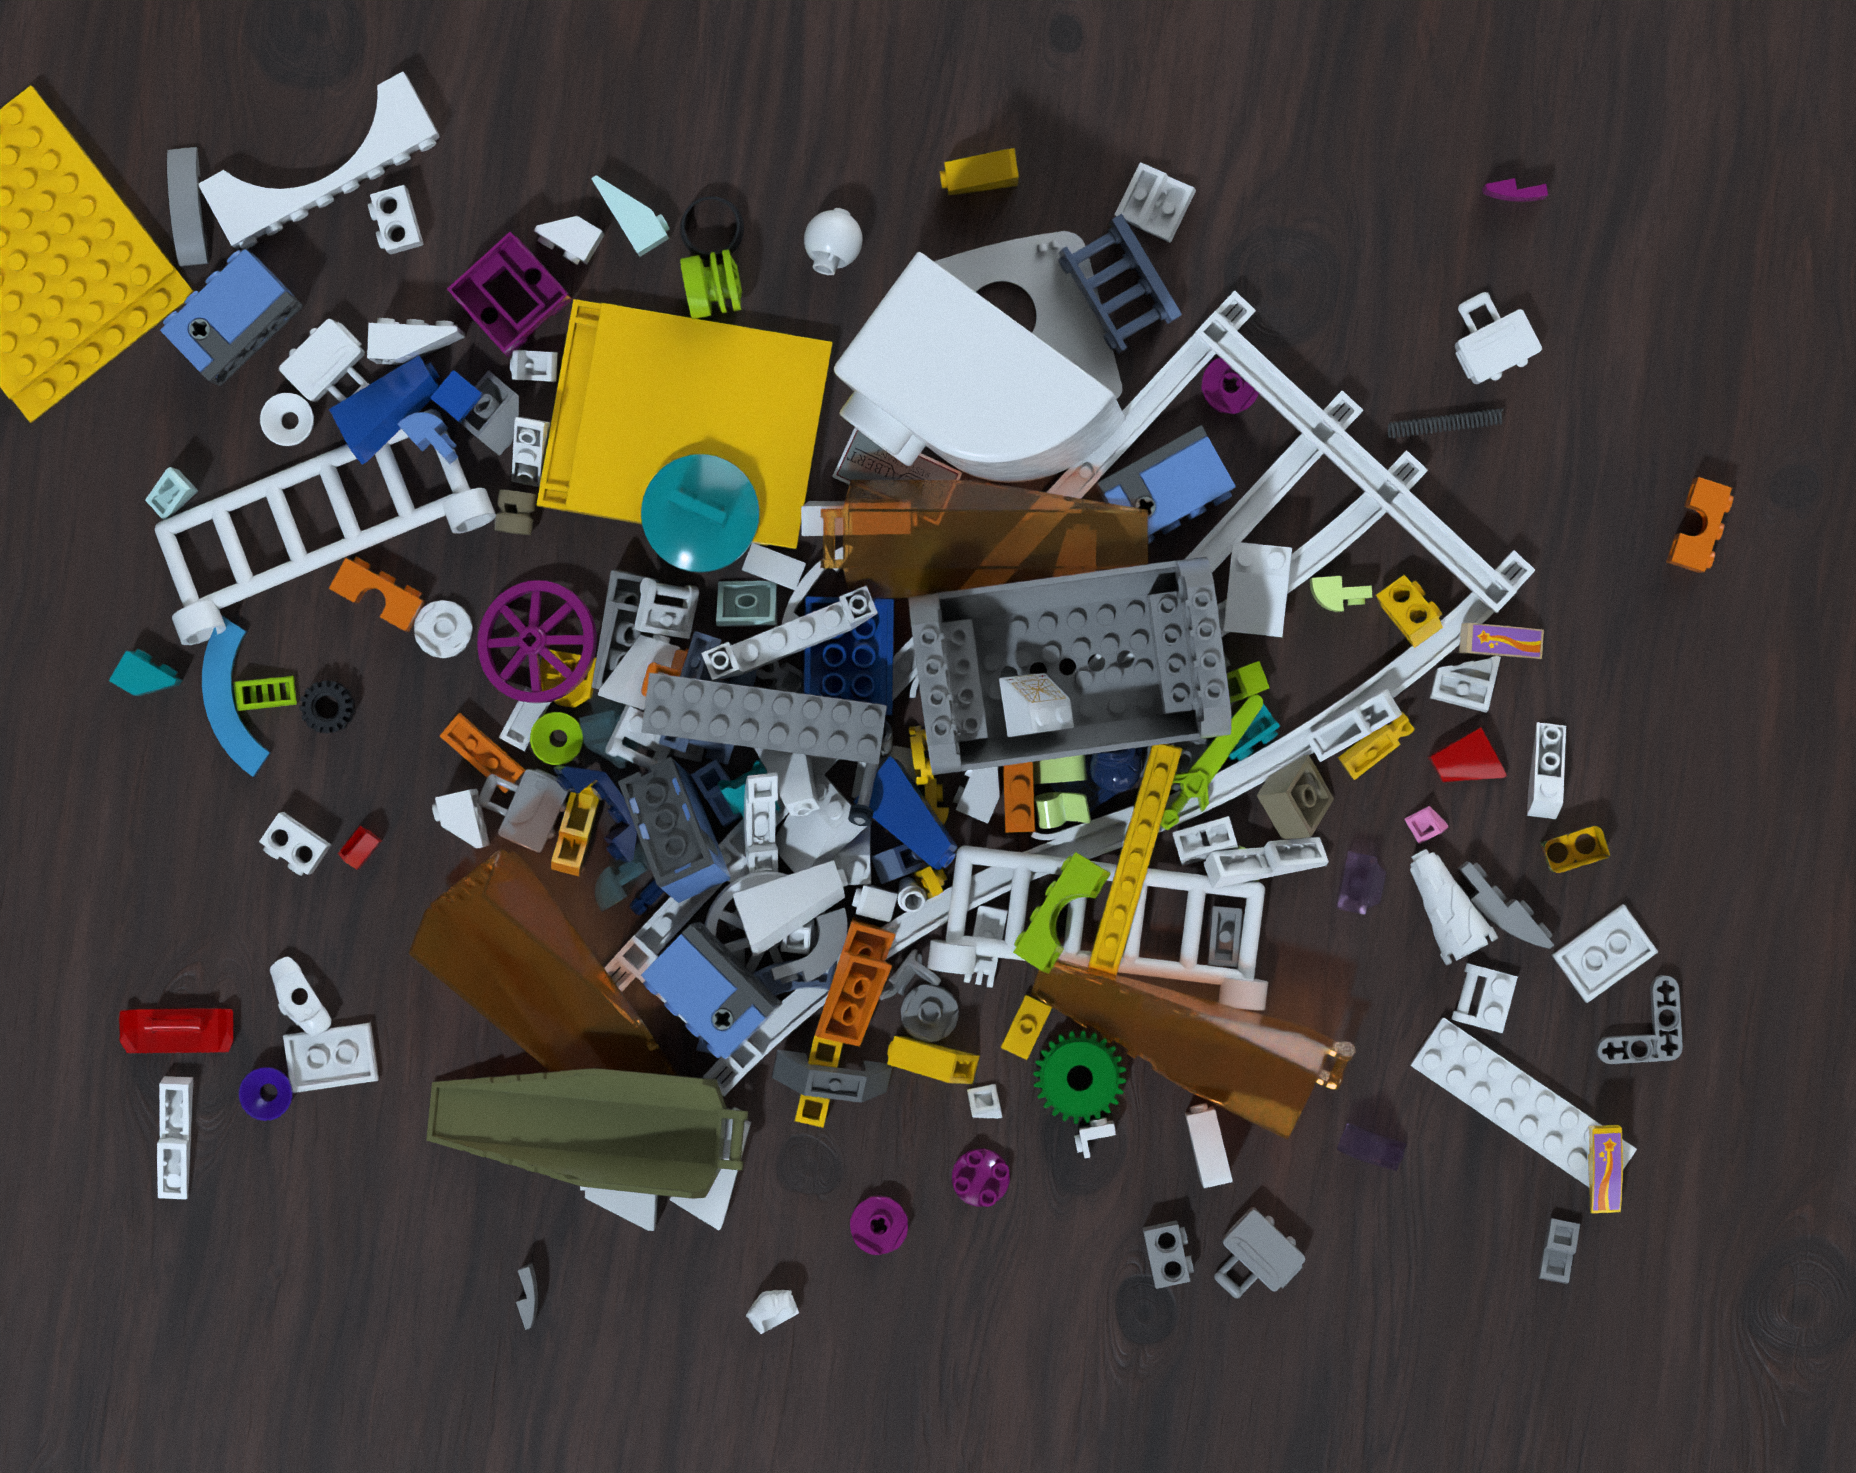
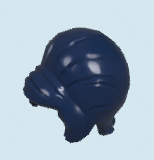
M1145 747L1093 753L1090 761L1092 780L1101 789L1108 792L1120 793L1129 790L1137 783L1141 776L1142 751Z

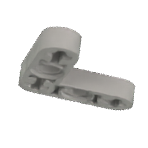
M1661 975L1653 979L1651 983L1653 1034L1602 1038L1596 1044L1595 1049L1596 1055L1601 1061L1607 1064L1675 1060L1680 1056L1683 1048L1680 993L1675 979L1670 976ZM1665 980L1667 985L1672 986V991H1667V1001H1673V1006L1667 1004L1658 1006L1657 1003L1658 1001L1664 1002L1663 993L1658 992L1657 988L1662 986ZM1666 1009L1671 1010L1674 1014V1021L1669 1026L1661 1025L1658 1019L1660 1012ZM1659 1030L1668 1032L1675 1030V1035L1669 1034L1670 1043L1675 1044V1049L1670 1050V1055H1667L1666 1051L1661 1050V1045L1666 1044V1035H1659ZM1638 1040L1643 1041L1647 1047L1646 1053L1641 1057H1635L1631 1052L1632 1044ZM1622 1041H1626L1624 1049L1627 1058H1623L1624 1053L1622 1052L1612 1053V1058H1608L1607 1054L1602 1053V1049L1607 1048V1043L1611 1042L1613 1047L1621 1048L1623 1047Z

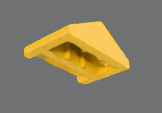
M550 650L572 671L575 670L581 655ZM541 657L542 691H546L560 685L566 678L544 657ZM594 658L593 664L584 680L572 692L554 701L557 705L575 708L592 697V682L596 658Z

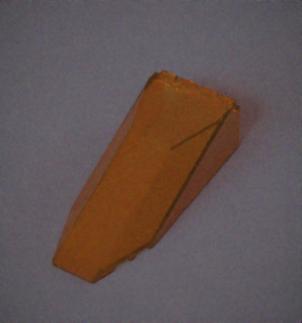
M499 849L486 859L485 862L468 873L466 877H463L450 887L447 892H444L431 902V908L428 907L425 910L408 954L550 1072L597 1068L678 1076L640 1016L529 865L514 851L509 854L504 849Z

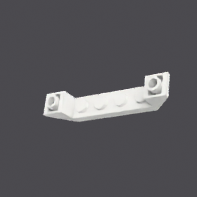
M867 586L840 596L839 602L731 646L727 642L701 653L712 681L743 675L856 628L878 614Z

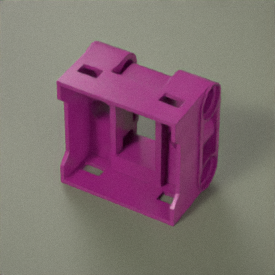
M511 232L503 237L447 288L454 299L508 358L513 354V350H518L528 341L526 337L551 315L555 316L573 300L521 240ZM506 269L539 304L518 324L485 289ZM533 270L540 271L542 277L539 283L534 285L528 284V274ZM491 309L497 310L498 318L496 322L486 324L484 321L486 311Z

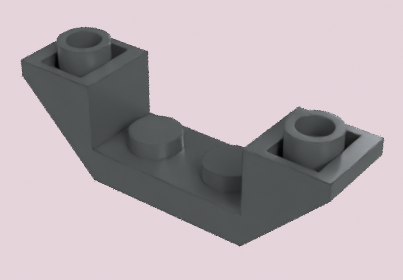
M777 1049L772 1078L804 1096L862 1103L887 1092L892 1066L887 1063L864 1060L861 1071L808 1064L806 1053Z

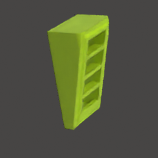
M294 676L233 682L237 711L297 705ZM279 683H285L287 700H281ZM268 684H273L275 701L269 702ZM257 685H261L263 701L261 703H257ZM249 686L251 704H245L244 687Z

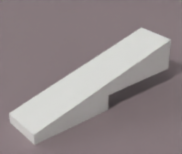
M1320 837L1268 841L1261 848L1212 851L1204 862V867L1211 887L1214 889L1326 866L1329 861Z
M164 1076L159 1083L158 1198H188L193 1077Z

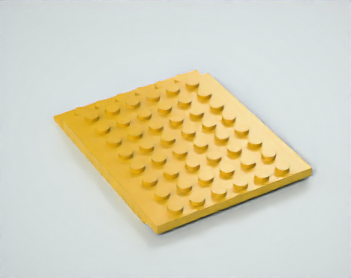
M30 85L0 109V388L9 399L14 401L28 421L32 423L183 305L186 298L194 291L57 115L50 109L36 89Z
M573 299L537 498V507L642 524L641 507L643 496L650 481L659 470L670 462L684 456L694 454L712 455L725 459L738 467L749 479L756 492L759 504V524L752 543L797 549L802 521L801 506L805 504L833 342Z

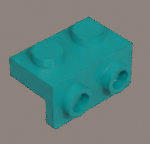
M1264 703L1259 713L1229 754L1230 760L1236 757L1239 761L1243 760L1254 752L1252 749L1253 745L1259 741L1266 744L1278 735L1275 730L1281 726L1275 721Z

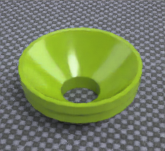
M552 712L543 715L535 722L530 733V744L534 754L543 762L551 765H562L578 756L583 746L584 736L581 726L572 716L562 712ZM555 730H562L567 735V742L562 747H555L550 741V736Z

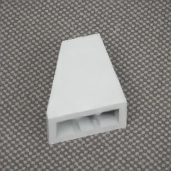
M653 634V637L649 638L640 635L599 689L598 695L644 710L646 696L642 695L641 687L648 665L655 662L659 665L671 667L675 651L680 649V647L669 644V637Z
M1207 1103L1191 1106V1112L1185 1113L1202 1186L1208 1188L1233 1182L1214 1107L1208 1108Z
M580 1186V1190H585V1198L648 1231L655 1230L658 1195Z

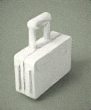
M1482 292L1458 306V311L1461 313L1471 334L1455 343L1457 351L1455 354L1468 379L1471 378L1474 384H1480L1489 378L1496 381L1502 377L1503 371L1515 365L1524 367L1528 363V358L1542 350V346L1523 310L1518 309L1500 318L1487 292ZM1486 304L1494 322L1477 330L1469 312Z
M327 319L318 329L312 328L310 330V337L297 349H291L289 357L279 367L280 372L304 397L312 402L319 401L328 391L339 402L347 399L334 386L347 372L360 385L353 394L370 385L353 368L365 355V351L360 347L362 344L342 323L332 319Z

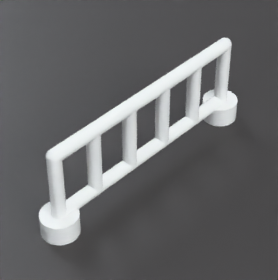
M435 409L424 412L433 414L443 421L441 414ZM400 429L375 454L399 516L366 530H360L336 468L357 459L347 444L160 521L155 526V533L184 607L172 616L181 644L193 645L209 640L214 627H216L217 635L223 633L226 630V626L219 610L221 608L445 515L453 533H464L480 528L496 517L485 488L470 490L458 458L449 464L436 450L452 494L415 509L390 446L408 438V435ZM320 474L344 539L307 554L283 489ZM266 497L291 561L253 576L229 512ZM213 519L237 583L199 598L175 534Z
M961 846L956 853L946 940H931L927 968L948 973L974 974L976 955L1025 961L1014 954L1013 951L1016 948L1014 946L1015 940L1024 931L1031 871L1061 875L1063 872L1061 867L1066 858ZM1092 861L1111 873L1107 881L1113 880L1117 864ZM973 864L1014 869L1005 940L964 936ZM1148 868L1118 972L1220 985L1218 1004L1240 1009L1265 1010L1268 982L1254 979L1265 896L1264 885L1260 882L1248 881L1212 889L1208 875ZM1148 886L1188 891L1179 962L1139 957ZM1206 893L1246 898L1237 969L1197 964ZM1087 897L1075 899L1068 904L1063 943L1064 950L1055 965L1093 969L1088 967L1092 951L1080 950Z

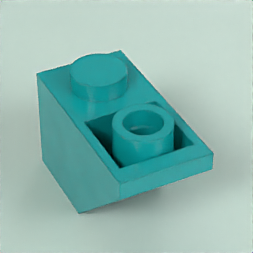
M137 649L136 652L126 650L109 679L111 683L134 696H141L179 686L183 680L176 677L178 672L170 666L162 663L161 667L152 663L151 659L153 657L140 649Z

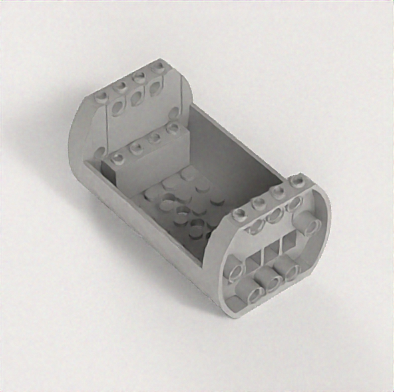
M1207 557L908 597L932 775L1231 734V704L1212 571ZM1124 650L1130 651L1134 656L1133 664L1127 668L1120 666L1117 662L1118 654ZM1094 654L1101 655L1105 660L1104 668L1098 672L1092 671L1088 666V660ZM1065 658L1072 659L1076 664L1075 672L1069 676L1063 675L1059 671V663ZM1041 662L1046 666V675L1070 698L1074 728L1008 737L999 682L1001 670L1006 666H1012L1017 670L1018 676L1030 675L1031 665Z

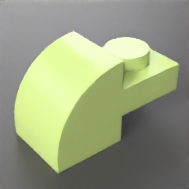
M1342 576L1310 578V589L1314 599L1319 605L1330 611H1344L1343 600H1347L1348 605L1365 604V599L1372 598V586L1342 588Z

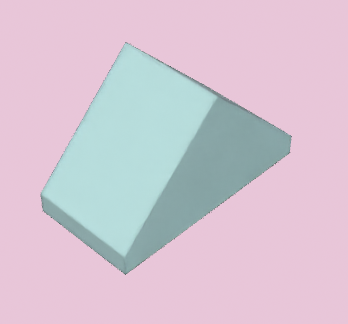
M169 467L165 470L145 501L165 520L174 515L198 490L180 470Z

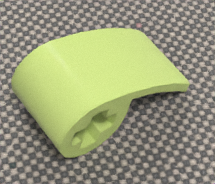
M1085 755L1034 761V783L1043 784L1087 780Z
M1048 792L1034 797L1038 825L1042 829L1061 826L1066 821H1078L1088 824L1091 822L1087 797L1084 794Z

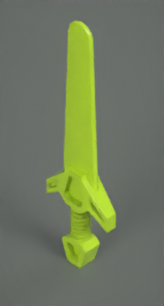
M1257 694L1250 696L1231 719L1230 735L1216 737L1188 772L1175 774L1173 783H1180L1182 791L1172 803L1173 805L1168 809L1165 808L1160 824L1163 829L1169 830L1179 822L1178 815L1191 797L1198 798L1201 812L1209 805L1208 785L1263 706L1261 696Z

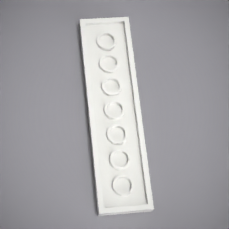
M1441 1017L1409 1065L1589 1187L1588 1154H1590L1588 1126L1602 1125L1462 1029ZM1622 1139L1624 1169L1637 1149Z

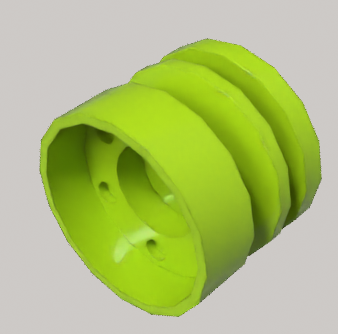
M729 249L722 250L724 264L719 265L715 252H711L709 267H704L699 255L680 258L682 276L692 319L711 316V302L715 301L718 302L721 312L727 313L725 299L730 298L734 311L741 310L742 287L737 264H735Z

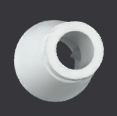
M902 878L899 882L898 890L899 906L904 911L910 913L920 911L927 900L925 891L913 878Z

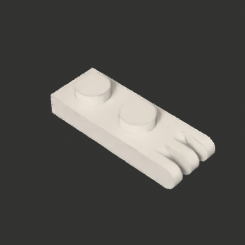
M979 905L973 937L1002 940L1008 910ZM976 955L974 972L977 973L975 984L981 985L983 974L989 975L987 987L993 988L998 957ZM965 974L964 982L970 983L972 974Z

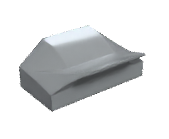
M1212 906L1208 940V965L1238 966L1244 921L1242 908Z

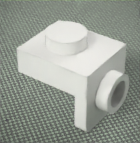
M513 350V356L510 360L512 379L556 382L558 352Z
M1101 1117L1099 1120L1095 1118L1090 1120V1125L1078 1127L1080 1134L1074 1135L1077 1153L1083 1152L1084 1158H1090L1087 1140L1116 1135L1113 1120L1107 1121L1106 1117Z

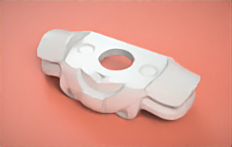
M290 957L277 960L271 966L270 973L275 985L280 1011L311 1037L323 1033L331 1026V1018L306 980L301 968ZM297 988L305 989L308 994L307 1001L302 1005H296L292 1001V993Z

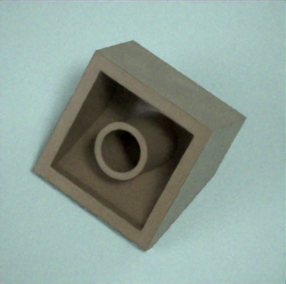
M1309 754L1301 756L1270 775L1257 794L1260 803L1282 840L1311 837L1334 800Z

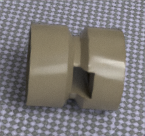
M499 490L497 506L501 509V512L496 514L494 531L531 536L534 520L530 517V513L535 511L537 495L519 491ZM516 506L518 511L517 514L513 513Z

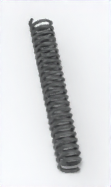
M1501 407L1500 410L1498 408L1495 410L1491 409L1490 411L1487 409L1486 412L1478 410L1477 412L1473 411L1472 414L1464 412L1463 414L1459 413L1457 415L1455 413L1454 415L1450 414L1444 417L1441 415L1440 417L1436 416L1430 419L1427 417L1426 419L1422 418L1420 420L1418 418L1417 420L1413 419L1407 422L1405 420L1398 423L1396 421L1394 423L1389 422L1388 437H1391L1392 428L1393 438H1396L1395 426L1399 438L1401 437L1400 426L1402 436L1405 437L1406 427L1407 436L1409 437V424L1412 436H1414V425L1416 435H1419L1418 424L1423 435V423L1425 433L1428 434L1429 423L1430 433L1432 434V421L1435 433L1438 432L1437 421L1439 432H1442V422L1446 432V419L1448 430L1451 431L1452 420L1453 430L1455 431V418L1458 430L1461 429L1460 418L1462 429H1465V419L1469 429V416L1472 428L1475 427L1474 416L1476 427H1479L1478 417H1480V424L1483 427V414L1485 426H1488V415L1490 425L1492 426V413L1494 423L1497 426V413L1499 424L1501 425L1502 411L1504 409Z

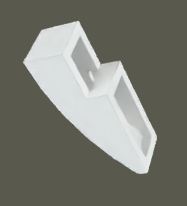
M1386 689L1307 735L1306 739L1319 761L1322 762L1397 719L1402 713L1390 692Z

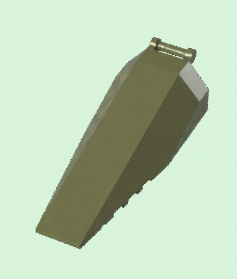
M592 1068L432 1082L426 1140L477 1156L497 1160L507 1165L517 1166L531 1172L544 1174L581 1187L697 1199L706 1198L721 1169L743 1170L744 1161H741L744 1122L748 1120V1111L727 1109L717 1080L697 1077ZM726 1118L733 1119L729 1160L723 1159Z

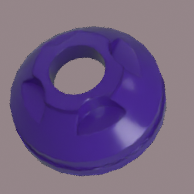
M270 1067L258 1068L250 1072L243 1079L239 1089V1100L242 1108L248 1115L257 1120L268 1121L280 1117L290 1107L293 1098V1088L288 1077L281 1071ZM265 1084H272L277 1089V1096L272 1101L265 1100L261 1095V1089Z

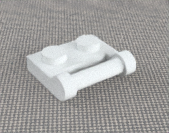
M644 578L640 584L641 598L634 629L641 632L689 639L699 597L698 587L692 585L680 587L656 583L654 579ZM655 594L682 598L684 601L683 606L678 607L654 603Z
M626 705L607 744L606 753L613 757L618 755L647 769L648 773L652 772L650 766L665 760L671 748L659 744L661 735L642 733L644 712ZM624 737L656 751L653 759L622 745Z
M1466 963L1464 970L1467 972L1457 1011H1453L1451 1019L1503 1033L1518 977ZM1479 975L1485 977L1476 1014L1472 1016L1468 1015Z

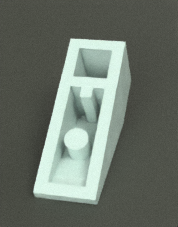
M597 175L591 178L640 257L670 239L666 234L670 227L662 214L655 216L650 208Z

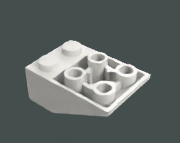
M377 318V323H369L367 358L376 364L403 365L418 355L422 358L465 338V332L458 328V325H454L452 321H436V326L424 323V320L407 319L406 324H399V322H395V319Z

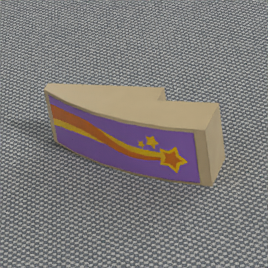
M1461 623L1459 653L1542 659L1544 630Z

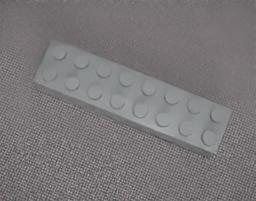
M649 672L641 732L879 764L887 705Z

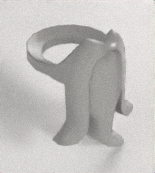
M914 949L894 975L889 978L890 984L881 992L879 999L883 1000L892 997L897 992L903 996L906 986L915 974L933 985H939L941 979L922 965V956L918 953V950Z

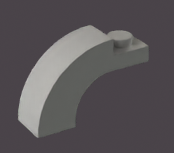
M845 908L815 918L818 928V939L814 949L809 955L800 960L772 968L770 972L773 981L780 980L781 984H786L797 980V974L802 973L804 982L808 983L820 977L836 962L847 937V915Z

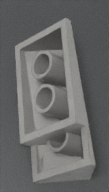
M616 569L611 570L592 682L593 688L600 689L640 635L649 638L653 637L654 633L641 632L634 629L641 598L640 584L644 578L650 577Z

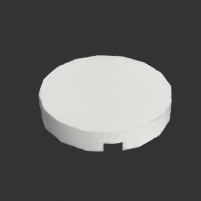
M440 600L429 603L421 609L414 624L416 642L423 651L433 657L449 658L457 656L466 649L472 638L473 626L471 617L463 607L452 601Z

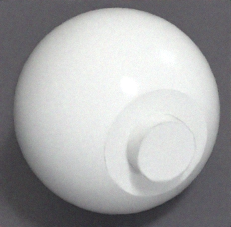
M834 208V210L819 213L809 222L805 230L804 245L806 252L814 260L813 269L821 274L834 275L837 268H843L851 264L857 258L862 248L863 238L858 223L850 216L847 210L841 208Z

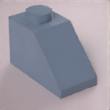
M905 844L871 857L881 884L930 866Z

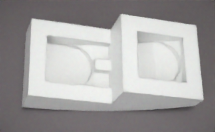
M752 543L742 570L795 590L806 563Z

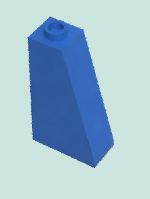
M420 355L329 409L350 451L362 465L372 458L401 429L397 424L405 417L418 413L431 400L430 397L439 388L436 379L440 377L431 362L425 364Z
M889 756L876 773L869 807L874 811L872 818L930 866L938 870L942 866L946 868L956 856L954 851L958 848L903 764L898 759ZM859 795L853 801L856 804L858 803Z

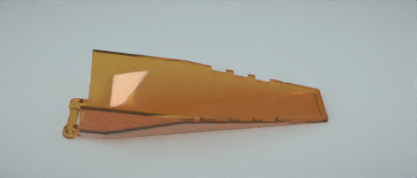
M851 480L843 509H820V518H823V559H820V568H843L849 592L867 586L871 598H908L1148 565V510L975 480ZM835 518H843V559H835Z
M1060 959L1056 961L1049 974L1038 970L1031 992L1033 996L1062 1014L1069 1016L1086 1028L1090 1025L1104 1034L1103 1038L1105 1037L1107 1042L1111 1043L1115 1040L1128 1049L1127 1054L1136 1059L1139 1055L1153 1064L1152 1070L1181 1088L1287 1140L1316 1082L1332 1090L1339 1089L1343 1082L1342 1075L1348 1061L1353 1059L1356 1052L1353 1044L1349 1042L1339 1043L1305 1026ZM1330 1054L1337 1059L1332 1070L1327 1072L1323 1070V1067Z

